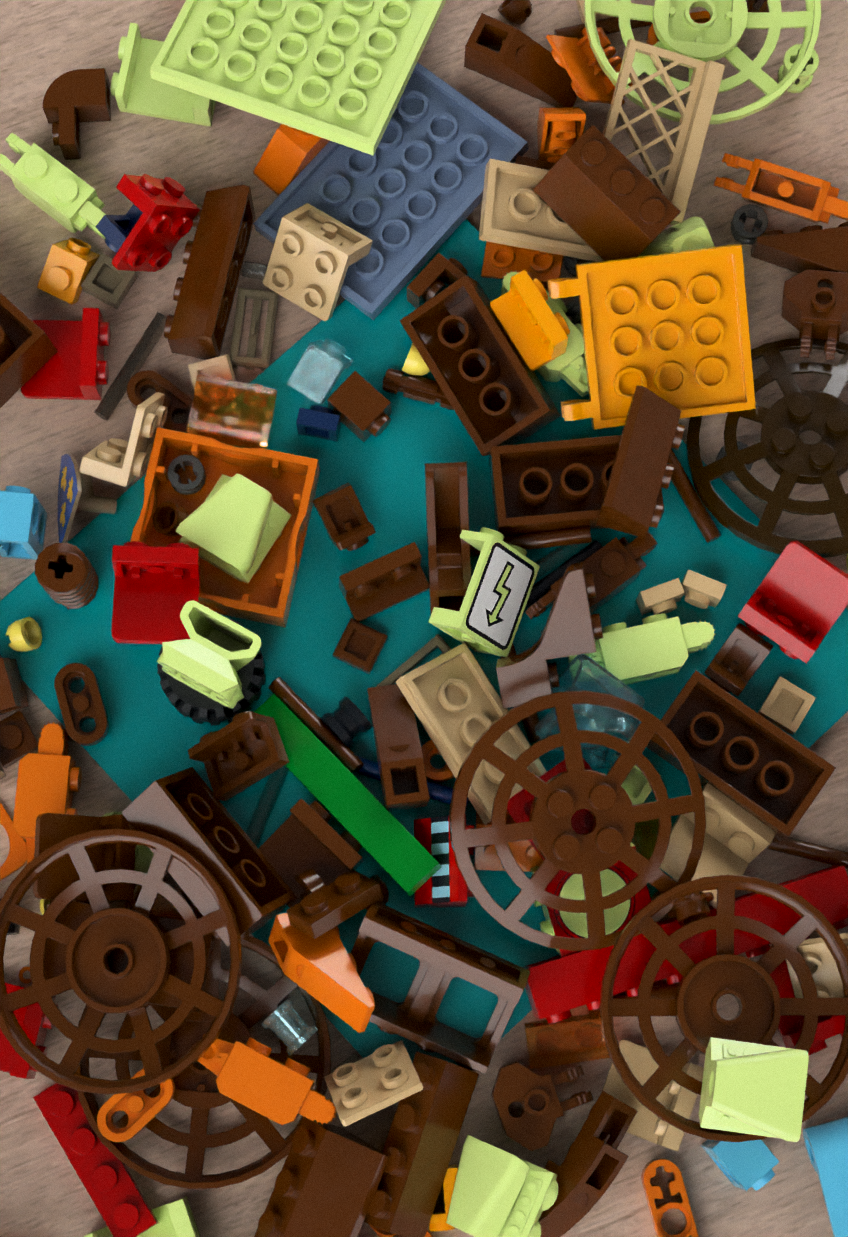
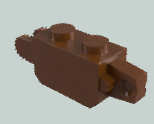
M647 532L645 538L637 537L630 543L625 537L619 540L615 537L583 561L584 573L592 572L595 583L596 597L589 598L591 614L634 582L641 570L647 566L642 558L654 550L658 544L649 532ZM562 578L550 586L549 593L526 610L525 613L530 619L539 617L553 605Z

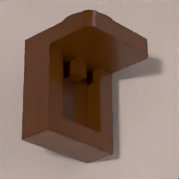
M349 482L312 500L332 543L339 550L345 548L347 551L356 550L368 543V537L376 533Z
M739 622L705 670V674L710 677L712 682L728 693L732 692L739 696L770 653L773 645Z

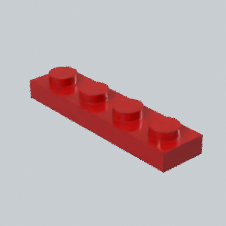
M55 1083L34 1096L36 1104L113 1237H138L158 1224V1220L125 1164L101 1142L89 1124L79 1101L77 1090Z

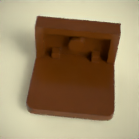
M301 798L290 809L292 815L258 848L295 894L296 898L288 904L290 908L302 901L300 895L306 892L304 886L295 881V876L307 869H312L320 876L324 884L328 886L337 877L356 870L364 862L363 857L358 854L363 847L346 830L339 835L328 824L332 816L315 800L308 805Z
M42 813L36 818L34 859L46 849L72 836L94 830H130L129 822L123 814L96 817ZM112 843L86 848L96 872L114 869H135V848L137 844ZM70 855L55 863L34 882L33 894L36 898L54 900L59 893L80 879ZM120 882L102 885L109 902L133 901L136 884ZM85 892L73 901H89Z

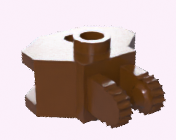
M806 269L784 282L781 316L800 331L799 338H802L801 358H809L813 343L811 338L826 340L824 346L825 360H834L836 341H839L841 334L848 331V273ZM828 282L832 285V288H818V284Z
M518 1062L499 1068L491 1095L505 1135L530 1151L547 1146L556 1118L564 1116V1111L594 1100L591 1091L578 1092L560 1102L554 1086L579 1079L580 1076L584 1075L582 1066L579 1065L552 1076L549 1074L539 1076ZM517 1101L522 1106V1112L520 1115L513 1117L509 1114L508 1108L512 1102Z

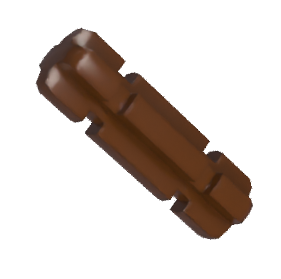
M392 368L386 371L382 383L384 391L396 395L398 392H403V397L432 405L438 402L440 407L454 410L437 381L410 374L407 377L404 376V372Z

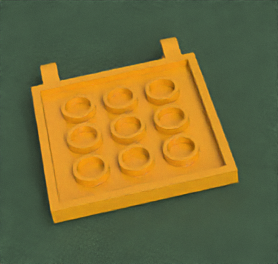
M734 244L575 265L577 277L547 280L548 293L551 299L579 295L589 399L560 401L561 414L564 421L591 418L594 430L624 426L637 385L646 387L681 410L679 419L756 409L742 245Z

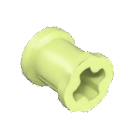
M795 44L786 51L783 65L780 66L778 71V82L790 70L802 44ZM813 49L808 63L798 77L800 79L797 84L794 82L787 92L801 93L810 86L813 74L819 64V57L815 49Z

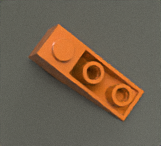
M539 107L537 121L538 160L557 163L564 153L583 135L586 113L579 107Z
M287 913L276 915L268 942L284 975L358 1033L365 1032L375 1008L374 997L371 990L364 986L358 975L353 955L347 953L341 942L338 926L314 939L290 925Z

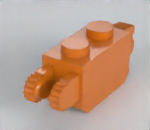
M724 153L723 163L729 167L740 168L750 173L746 185L736 183L734 180L726 177H716L713 186L742 195L743 200L813 223L823 222L828 224L831 215L848 220V202L837 198L840 189L831 186L830 182L755 158L753 162Z
M48 722L47 725H44V728H41L38 753H28L19 760L12 828L20 837L26 840L27 864L34 859L35 829L38 815L42 813L78 815L77 809L72 808L73 792L80 791L82 770L81 767H76V760L68 756L69 735L66 730H63L62 726H59V723L55 724L53 722L50 724Z
M249 1037L246 1044L240 1041H236L234 1044L217 1038L203 1056L197 1060L218 1076L216 1083L219 1093L280 1125L295 1121L299 1114L312 1121L316 1120L317 1123L320 1122L322 1125L324 1123L328 1124L329 1121L332 1122L333 1118L336 1117L335 1113L337 1111L331 1099H326L325 1095L312 1089L315 1080L307 1077L311 1070L310 1068L289 1057L285 1064H282L269 1057L272 1048Z

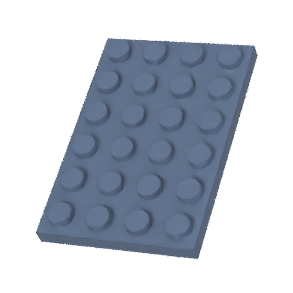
M417 62L374 156L329 141L253 224L257 232L274 244L282 217L309 203L373 240L369 254L348 267L339 295L374 321L481 203L485 168L489 159L515 163L518 155L523 156L529 150L528 142Z

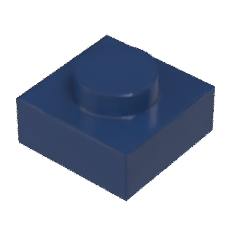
M312 405L310 409L299 408L296 421L298 434L338 442L341 428L340 415H335L332 409L324 406Z

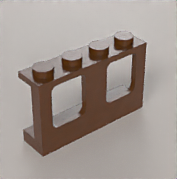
M374 902L362 921L358 931L359 934L351 950L357 965L358 975H361L373 944L376 942H382L417 958L420 966L403 1002H394L371 991L374 997L375 1008L369 1021L388 1034H398L415 1042L421 1049L427 1052H437L455 1060L460 1067L486 1074L492 1056L512 1012L520 1000L531 971L382 903ZM455 977L488 990L498 997L497 1005L486 1029L479 1038H473L439 1022L436 1018V1013L450 981Z

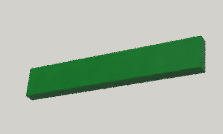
M275 694L271 695L254 711L255 713L274 718L289 759V763L284 766L409 896H412L441 868L439 862Z

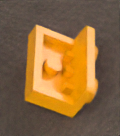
M523 270L511 277L509 292L491 301L490 309L528 370L535 371L566 352L567 335L570 334V330L559 312L553 314L547 305L548 295L542 283L537 278L532 280L527 271Z

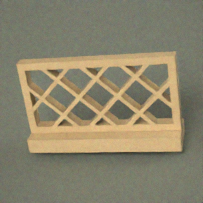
M630 39L625 49L603 135L611 142L614 134L623 129L626 130L636 150L625 157L631 159L639 154L649 173L647 178L649 180L652 179L655 186L681 211L669 225L680 224L684 219L725 65L711 60L708 62ZM635 52L649 55L657 72L640 81L632 67ZM660 59L671 63L664 67ZM676 65L693 69L689 86L679 92L676 91L666 72ZM660 75L671 97L653 106L642 85ZM628 78H630L633 85L626 89ZM636 89L647 111L628 120L621 106L623 96ZM687 93L685 102L683 104L680 96ZM674 101L681 115L678 126L666 131L656 110ZM649 115L660 136L642 146L632 124ZM619 117V119L622 122V125L615 128L617 119ZM676 132L674 143H672L669 136ZM663 140L670 153L668 164L656 171L645 150ZM665 172L664 180L662 183L658 175Z

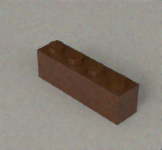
M416 1051L413 1065L423 1085V1090L399 1101L382 1150L390 1158L364 1220L369 1225L402 1237H425L479 1076L476 1072Z

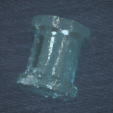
M288 998L261 1025L264 1029L270 1028L287 1046L286 1053L291 1057L317 1033L318 1029L314 1025L309 1026L292 1008L294 1003Z

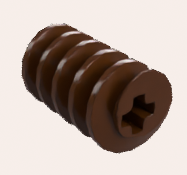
M54 543L39 553L35 562V575L47 594L57 604L63 605L67 609H79L88 605L95 598L99 588L98 576L88 558L77 546L69 543Z

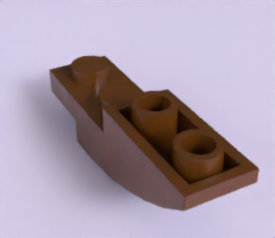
M603 1090L596 1103L590 1109L589 1116L578 1136L569 1147L568 1154L562 1165L560 1166L548 1160L544 1169L557 1174L558 1195L554 1204L548 1210L543 1211L540 1216V1237H561L569 1231L603 1196L629 1157L617 1148L638 1111Z

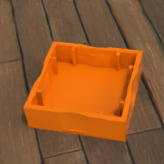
M157 427L144 481L143 507L139 519L133 528L130 542H143L151 547H166L170 543H179L182 535L167 536L155 530L153 516L158 506L164 502H172L182 506L190 515L205 502L222 474L233 477L237 473L243 475L272 494L273 501L292 516L283 528L281 536L274 542L262 561L260 569L253 575L248 584L238 581L200 558L199 603L218 614L286 627L313 507L312 500L315 498L320 475L318 459L264 448H239L227 445L214 438ZM192 455L199 459L204 467L206 474L205 484L195 494H180L174 490L169 481L168 467L172 460L178 456ZM185 466L186 471L182 468L178 470L177 474L181 478V484H189L188 479L193 482L197 478L194 475L192 466Z

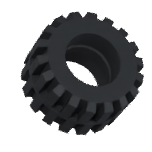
M230 619L231 621H233V622L239 624V622H237V621H235V620H233V619ZM161 647L159 656L163 652V647ZM260 650L252 661L237 671L242 683L241 691L244 698L237 702L234 709L225 707L174 679L162 670V665L157 664L158 674L161 678V687L171 704L184 717L188 716L199 724H203L204 721L210 722L211 726L220 725V721L228 720L231 723V719L235 715L252 709L251 704L254 700L258 702L262 694L260 691L261 686L265 685V663Z

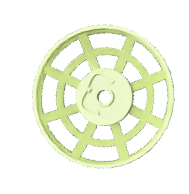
M584 0V17L590 47L600 68L614 86H616L619 72H616L611 66L601 46L596 27V13L618 17L619 29L625 47L628 40H635L630 20L653 23L654 32L659 40L653 46L705 62L710 60L716 61L725 57L739 73L721 80L718 93L731 90L749 80L766 95L740 109L712 114L710 124H722L743 119L763 110L779 99L798 79L811 57L818 38L821 20V0H805L806 11L782 12L780 0H767L769 12H748L746 0H655L654 6L631 3V0ZM695 7H702L709 12L710 20L702 24L696 23L691 19L689 11ZM805 27L804 39L798 56L786 76L777 83L762 70V67L774 52L781 29ZM745 29H768L764 45L753 61L736 46ZM635 52L632 67L637 77L644 73L650 76L657 72L649 55ZM688 68V82L669 76L676 91L679 92L689 86L693 69ZM660 75L653 79L666 87ZM628 78V82H627V85H626V89L630 87V86H629V84L631 83L630 78ZM634 90L625 95L630 101L646 110L638 93ZM665 107L656 110L660 117L671 121H680L681 115L679 112Z

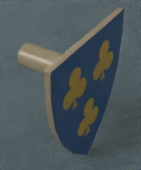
M71 454L61 456L58 485L59 543H66L76 510L115 514L117 506L116 498L94 496L92 476L79 473L76 459Z

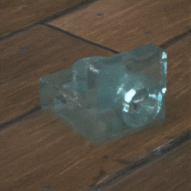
M326 338L325 341L317 340L310 342L286 384L315 403L322 405L327 400L343 370L349 368L353 360L345 355L347 350L334 340Z

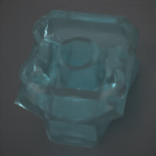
M585 654L577 655L559 674L560 687L553 688L554 693L563 691H592L611 694L633 702L643 708L645 698ZM572 704L578 730L604 732L621 738L628 743L640 724L639 720L631 715L610 707L592 704ZM555 707L535 726L536 735L540 737V740L560 733ZM580 743L582 756L593 769L610 770L620 755L619 752L602 745ZM563 746L555 748L553 750L563 751Z

